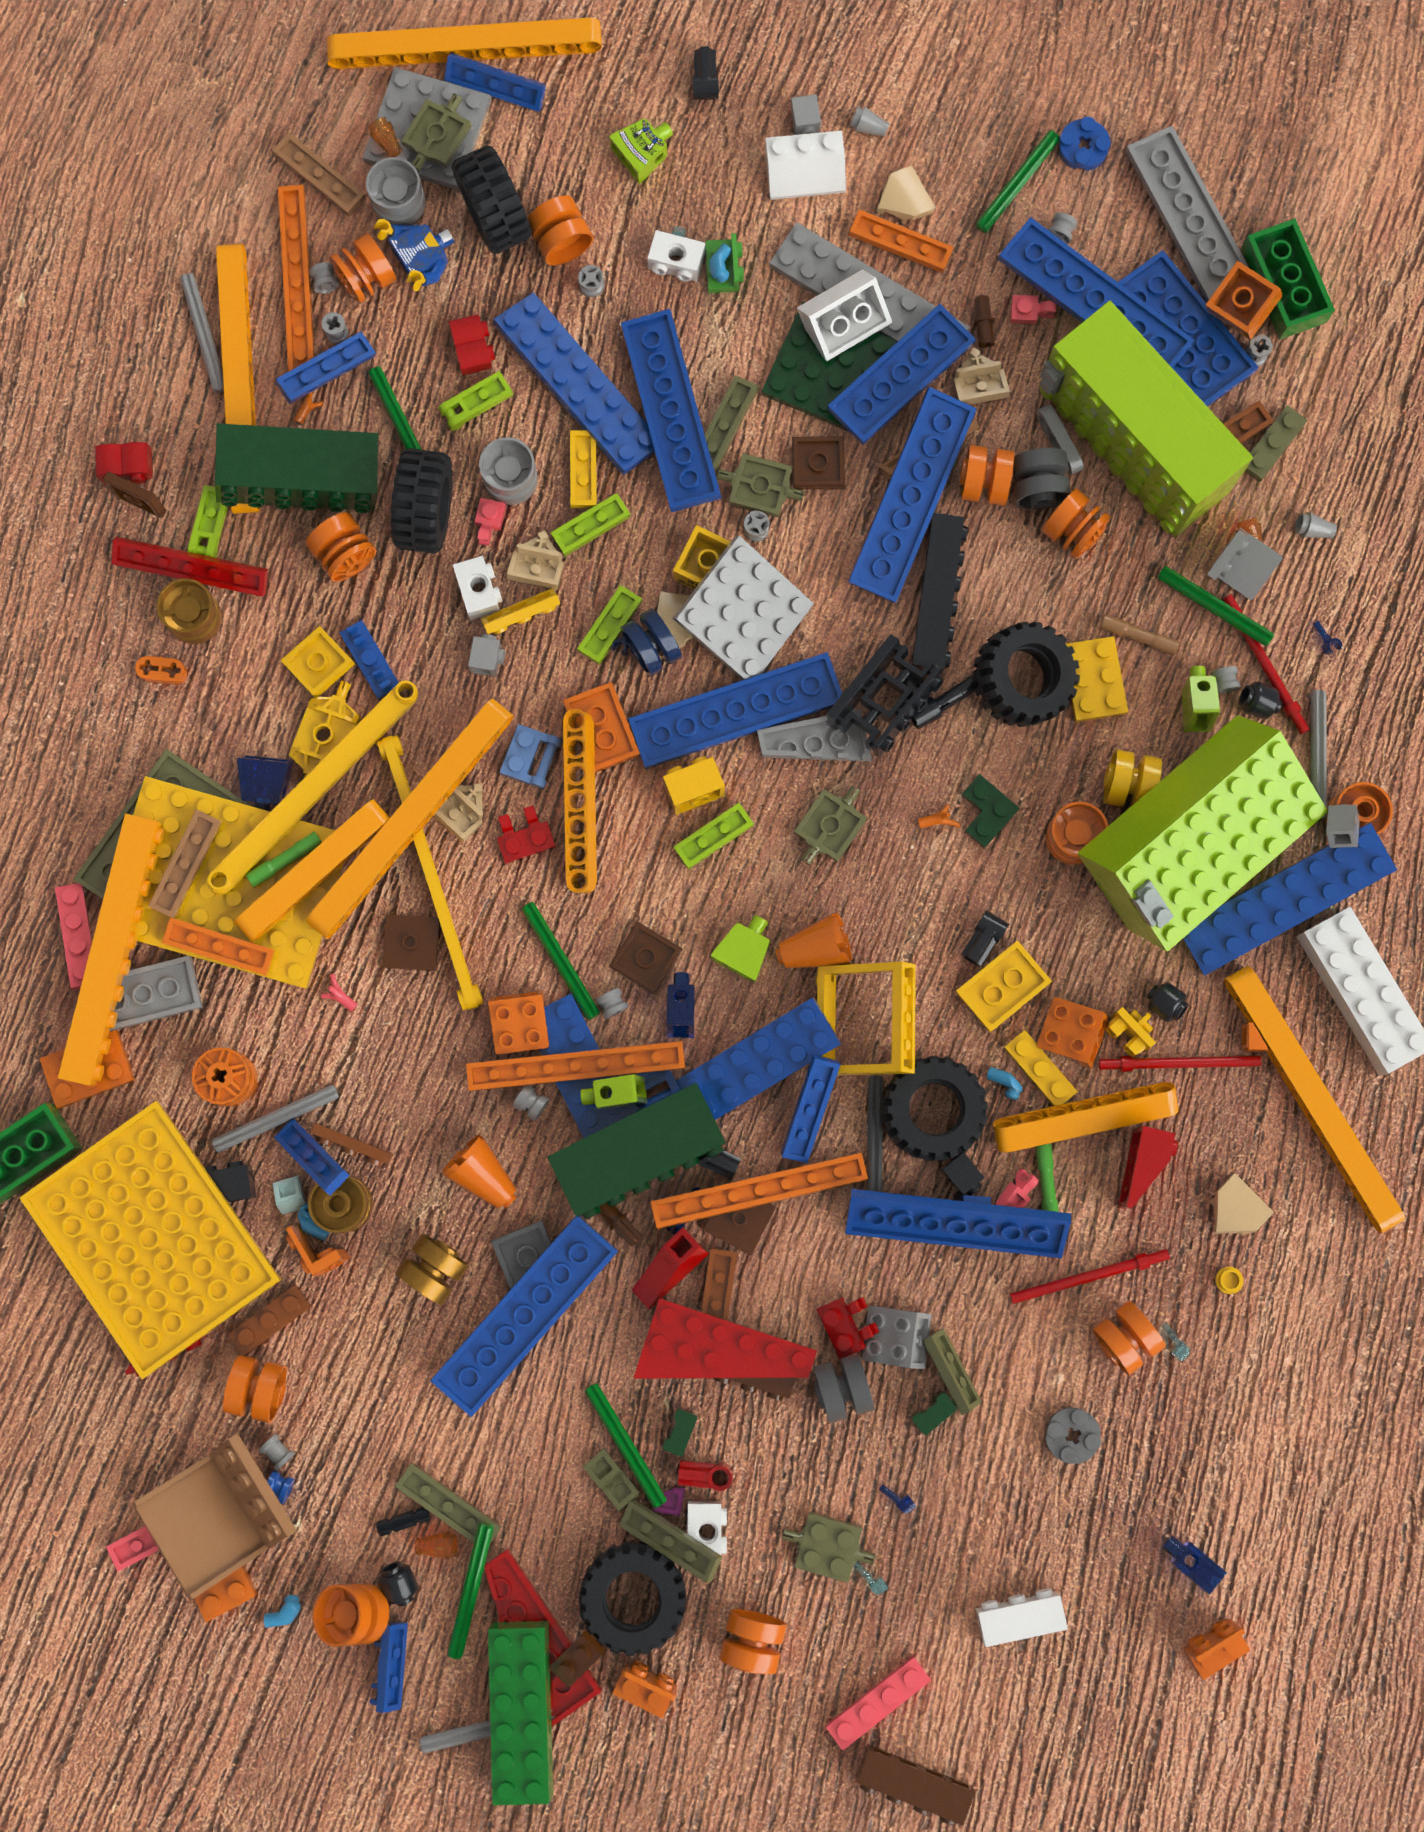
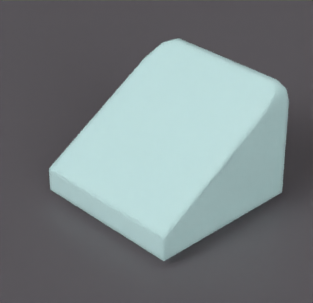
M299 1175L272 1183L276 1206L282 1215L300 1210L303 1205L307 1204Z

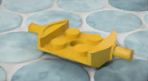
M340 681L336 695H332V697H315L310 699L289 752V756L304 770V778L361 721L360 716L346 703V696L351 687V684ZM320 729H329L331 734L328 740H317V733Z

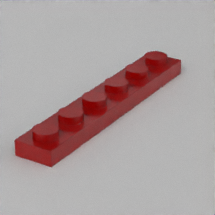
M121 537L113 539V565L177 579H193L201 584L261 597L266 594L268 569Z

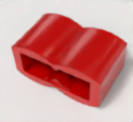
M479 314L449 321L462 375L493 369L491 361L496 359L492 344H486L485 337L490 336L486 320L481 321Z
M147 442L95 446L96 477L101 482H104L107 471L137 484L145 483V480L153 478L152 448Z

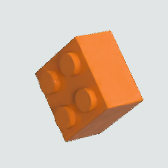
M1237 260L1207 302L1206 308L1208 313L1251 340L1282 298L1281 288Z

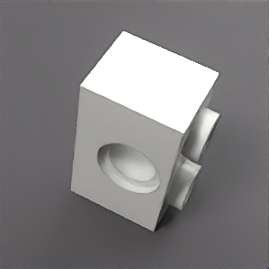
M656 230L648 255V269L658 275L669 274L676 276L681 281L689 282L692 280L698 282L705 257V243ZM672 256H680L682 259L672 261L670 258Z
M480 556L453 564L470 620L499 611L498 603L503 601L499 588H493L491 579L495 578L491 562L486 564L484 557ZM477 583H484L486 585L485 589L481 592L472 590Z
M688 1501V1534L718 1554H727V1537H721V1525H727V1508H721V1501ZM704 1524H711L715 1528V1534L710 1538H705L699 1532L700 1527Z

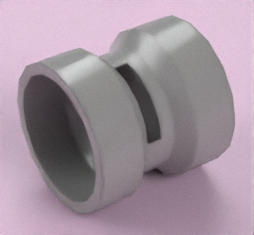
M526 1085L512 1106L518 1111H527V1116L536 1121L550 1099L544 1095L537 1096L534 1088Z

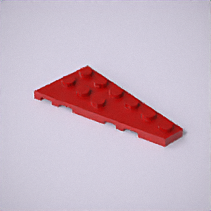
M659 1298L633 1379L809 1378L817 1350Z
M508 1548L484 1566L491 1594L498 1611L499 1622L549 1621V1655L551 1665L572 1643ZM550 1669L551 1709L553 1710L551 1711V1717H555L551 1720V1727L602 1692V1688L589 1669L570 1687Z

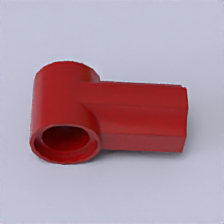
M680 1460L678 1485L724 1491L728 1489L733 1481V1470L726 1463L715 1464ZM717 1470L725 1471L728 1475V1481L724 1484L717 1483L713 1478V1473Z

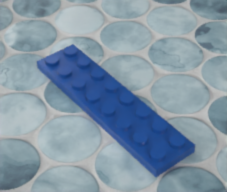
M1031 217L998 256L1000 262L1081 323L1110 300L1172 369L1195 341Z
M534 292L493 319V325L584 430H587L596 441V445L622 475H625L655 454L648 424Z
M667 309L621 322L671 513L722 499L671 310Z
M932 387L927 389L847 583L892 603L897 602L977 408Z
M828 652L628 718L646 770L756 733L757 730L774 727L831 708L842 695V691Z
M1368 822L1359 827L1358 847L1330 848L1327 845L1225 901L1188 933L1183 940L1205 976L1395 872L1397 868L1374 827Z
M852 1189L845 1234L1062 1258L1071 1225V1213Z
M575 1216L430 1381L472 1417L615 1256L618 1250L584 1219Z

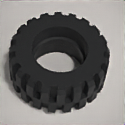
M485 145L455 159L451 165L453 175L473 222L489 251L499 254L528 240L532 233L526 212L496 150L492 146Z
M413 448L402 452L394 478L390 520L392 542L398 549L432 554L442 549L450 518L453 487L452 462L446 453Z
M1021 622L1011 625L987 639L988 642L979 649L978 652L981 656L975 658L973 665L977 668V671L972 673L973 682L978 684V688L974 690L976 695H981L984 700L981 702V705L985 710L990 708L992 710L991 716L996 720L1004 718L1003 723L1010 726L1014 724L1018 727L1036 725L1058 716L1059 712L1066 710L1070 705L1068 700L1075 697L1077 690L1073 687L1079 684L1080 675L1076 674V669L1079 668L1078 660L1074 661L1072 656L1075 651L1072 646L1067 647L1065 644L1067 639L1062 634H1054L1056 629L1049 625L1042 628V623L1032 622L1030 624L1028 622ZM1016 651L1030 654L1041 666L1043 687L1036 698L1031 699L1021 695L1011 684L1008 675V665L1012 654Z
M929 1056L928 1058L915 1060V1074H896L885 1090L882 1102L883 1123L887 1127L889 1137L896 1142L897 1147L909 1153L908 1155L924 1159L925 1161L947 1160L967 1151L979 1139L987 1121L986 1111L988 1110V1102L985 1101L984 1094L986 1092L984 1087H981L977 1081L979 1078L975 1073L968 1071L967 1066L962 1063H956L948 1057L938 1058L937 1056ZM931 1083L941 1084L951 1089L956 1095L960 1106V1114L956 1124L949 1131L936 1135L925 1133L917 1128L909 1113V1103L914 1092L921 1086Z
M628 1541L623 1542L619 1546L613 1545L604 1553H600L585 1573L579 1593L581 1620H584L587 1632L590 1635L593 1634L596 1641L602 1647L604 1645L609 1647L610 1652L615 1654L623 1652L626 1653V1656H634L635 1653L649 1654L652 1649L656 1647L660 1649L669 1638L672 1639L677 1632L679 1624L682 1622L686 1605V1587L683 1582V1575L680 1569L676 1567L675 1562L644 1542L637 1544ZM630 1571L643 1573L652 1579L658 1589V1608L654 1615L644 1623H623L616 1619L608 1608L606 1600L608 1587L622 1573Z

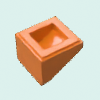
M1248 1022L1243 1024L1242 1050L1244 1052L1267 1051L1268 1047L1254 1023Z

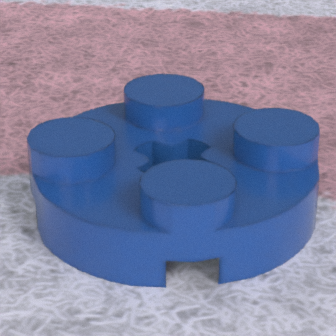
M1084 117L1083 119L1072 121L1063 129L1059 139V155L1062 161L1070 168H1085L1084 171H1090L1099 167L1105 161L1111 140L1108 132L1100 123L1096 122L1092 117ZM1080 141L1089 142V149L1085 147L1080 148Z

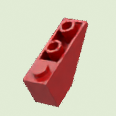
M682 1228L663 1245L632 1291L646 1308L650 1310L658 1303L659 1298L662 1299L709 1253L690 1232Z

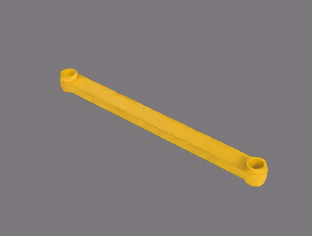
M406 680L399 682L225 857L207 878L208 887L213 893L217 895L228 893L414 705L418 699V691L415 684ZM403 690L413 692L412 696L408 698H403L399 694ZM218 877H225L227 879L226 884L222 887L213 886V882Z
M391 735L377 741L383 761L388 760L401 802L403 803L411 794V790L400 756L404 755L398 735ZM422 829L413 840L461 989L457 990L463 1011L471 1010L484 1004L478 984H472Z

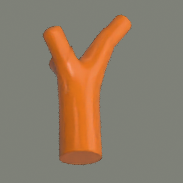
M313 392L305 395L303 403L293 419L300 425L304 423L311 410L323 406L322 401L312 402Z
M948 804L941 811L933 815L918 818L920 829L933 825H952L959 828L961 824L948 818L950 817V813L947 812L950 808Z

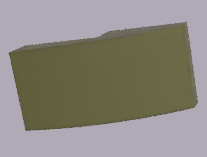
M602 1449L583 1466L619 1512L628 1506L629 1501L637 1499L642 1494L605 1449Z

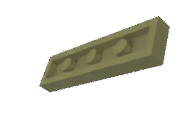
M734 376L705 433L715 474L759 390L758 385L738 376Z
M413 1462L395 1486L473 1543L478 1525L481 1522L490 1523L494 1527L490 1543L502 1527Z
M629 1501L619 1525L620 1527L705 1583L712 1582L723 1556L638 1501Z

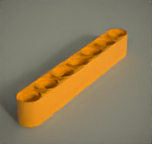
M570 709L563 718L566 885L572 892L587 894L591 893L597 884L594 721L587 712L579 709ZM582 716V725L579 728H575L574 722L576 718ZM579 742H582L583 751L576 755L575 747ZM582 768L584 772L583 778L577 782L575 778L576 772ZM582 795L584 797V804L582 807L577 808L576 799ZM583 822L585 826L584 831L578 835L576 827L578 823ZM583 848L585 851V857L582 861L579 862L577 859V852L579 849ZM583 874L586 880L585 885L579 888L577 880Z
M374 799L370 800L235 919V925L252 943L258 940L366 845L390 819L389 815Z
M1161 1082L999 1118L993 1122L997 1150L1000 1152H1013L1173 1116L1179 1111L1176 1088L1173 1083Z

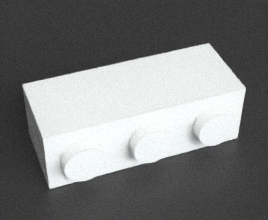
M1051 1588L1036 1591V1596L1025 1598L1024 1594H1018L1008 1597V1602L998 1604L997 1600H990L981 1603V1607L975 1608L982 1642L985 1647L1068 1630L1059 1593L1057 1591L1052 1592Z

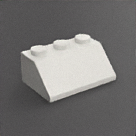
M842 131L766 138L765 157L770 200L846 193L845 153Z
M863 269L797 307L805 330L826 361L893 323L876 278Z

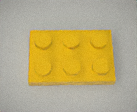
M1114 636L1066 644L1067 647H1073L1075 651L1072 654L1074 661L1078 660L1079 668L1076 669V674L1080 675L1079 684L1074 685L1073 688L1077 692L1075 697L1071 699L1075 723L1127 715L1128 707Z
M1017 940L956 990L955 993L990 1033L1049 985L1052 980Z

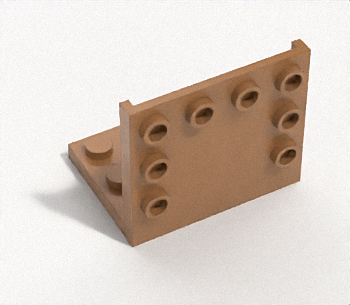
M238 1433L227 1439L210 1455L132 1503L190 1601L297 1531Z

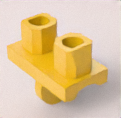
M1121 1007L1110 1016L1112 1020L1108 1023L1105 1030L1114 1039L1122 1032L1127 1034L1130 1040L1123 1046V1049L1129 1056L1133 1057L1142 1051L1145 1052L1156 1043L1149 1035L1153 1030L1152 1026L1147 1022L1152 1016L1149 1012L1141 1016L1136 1010H1133L1129 1014Z

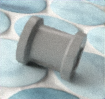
M331 312L323 317L322 328L331 343L339 344L348 338L349 332L342 315Z
M1258 335L1252 338L1245 351L1257 366H1261L1271 353L1273 344L1269 337Z
M277 1433L258 1450L275 1464L274 1468L276 1471L282 1468L295 1455L293 1450L289 1451L279 1441L280 1436Z

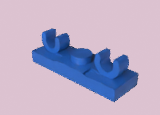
M360 620L339 633L378 700H381L399 682L364 622Z
M407 1622L388 1623L386 1630L382 1634V1640L374 1642L376 1647H381L377 1665V1683L371 1684V1688L377 1689V1698L370 1699V1703L376 1705V1712L386 1713L401 1709L408 1630Z

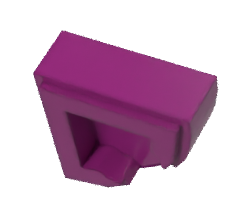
M674 1487L665 1491L663 1494L667 1501L658 1508H654L653 1511L680 1516L685 1487Z

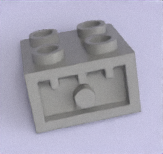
M1240 527L1212 565L1207 575L1214 580L1217 578L1221 579L1236 591L1252 600L1282 561L1283 557Z
M869 1306L866 1326L875 1322L879 1333L864 1340L866 1348L863 1349L862 1359L864 1361L893 1366L925 1369L927 1350L923 1340L929 1336L932 1314Z

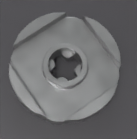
M1066 1407L1056 1411L1048 1420L1044 1437L1047 1448L1052 1455L1068 1464L1086 1462L1100 1448L1101 1431L1095 1418L1086 1411L1079 1408ZM1069 1428H1072L1074 1431L1079 1430L1080 1432L1076 1443L1072 1440L1067 1441L1065 1438L1069 1435L1067 1431Z

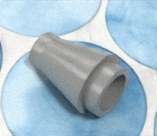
M864 106V108L857 107L850 126L855 128L857 132L878 135L884 138L889 122L884 121Z
M1311 512L1301 513L1295 524V533L1300 534L1302 538L1333 539L1337 530V524L1331 523Z

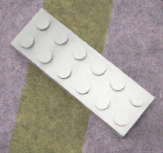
M1351 907L1342 910L1296 936L1379 1076L1389 1074L1424 1054V1028Z

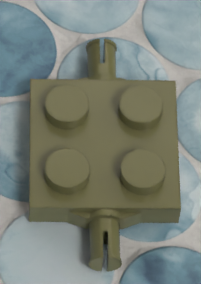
M453 93L447 106L436 104L426 99L402 138V146L417 154L412 165L418 172H420L426 160L433 161L447 168L471 129V121L461 117L456 112V109L463 100L459 95Z
M744 453L735 472L719 468L717 480L731 483L732 492L729 505L751 511H761L766 515L779 518L782 505L787 498L802 502L805 491L790 488L793 466Z
M851 786L843 798L834 796L825 789L819 794L794 831V834L803 839L809 846L801 858L803 862L806 861L807 865H811V862L818 853L828 856L837 863L868 819L852 805L860 790H855V787Z
M810 1511L806 1524L800 1533L784 1528L782 1540L797 1543L798 1554L795 1568L847 1583L849 1582L852 1568L857 1561L873 1565L876 1553L860 1550L859 1541L863 1530L862 1526Z

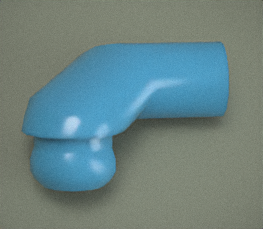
M722 244L709 261L711 276L720 283L725 282L729 277V272L725 269L724 262L732 253V250L726 244Z
M990 1067L987 1073V1080L1007 1087L1005 1096L1012 1100H1018L1019 1094L1022 1093V1085L1011 1073Z
M308 1204L303 1205L298 1212L301 1230L325 1242L330 1232L318 1227L310 1216Z
M288 1595L285 1597V1604L279 1612L265 1613V1628L291 1624L300 1612L299 1597Z

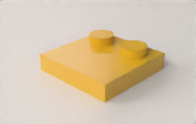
M320 626L280 660L314 697H319L355 665L353 660Z

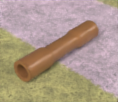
M1108 614L1104 615L1100 625V629L1119 636L1128 637L1172 656L1175 655L1180 642L1159 633H1152L1136 627L1127 621Z

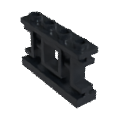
M892 634L889 635L826 714L828 724L836 730L840 728L843 733H846L851 725L854 724L868 733L870 736L865 741L866 748L873 750L874 754L879 758L884 752L888 753L892 749L897 735L907 730L911 724L912 716L916 711L921 712L928 696L932 691H938L944 680L942 668L938 665L934 667V664L930 661L922 671L905 661L904 659L909 654L908 647L902 646L899 639ZM892 661L894 666L902 670L896 678L885 672V669ZM910 676L922 683L914 695L913 690L904 685ZM884 684L902 695L890 711L872 700ZM860 701L864 707L870 710L864 718L852 712ZM878 717L890 723L882 735L881 731L872 725Z

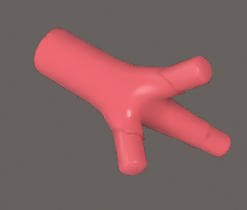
M331 974L332 986L328 987L331 993H322L321 998L335 1000L352 1012L358 1004L343 992L336 981L335 974Z

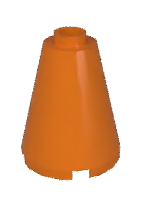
M838 912L833 913L779 942V948L776 949L779 964L784 963L786 968L852 964V952L848 935L844 933L842 928H839L844 926Z
M478 1134L466 1143L467 1146L461 1152L458 1151L443 1168L442 1174L497 1209L501 1206L507 1208L516 1199L517 1196L514 1193L517 1189L484 1137Z

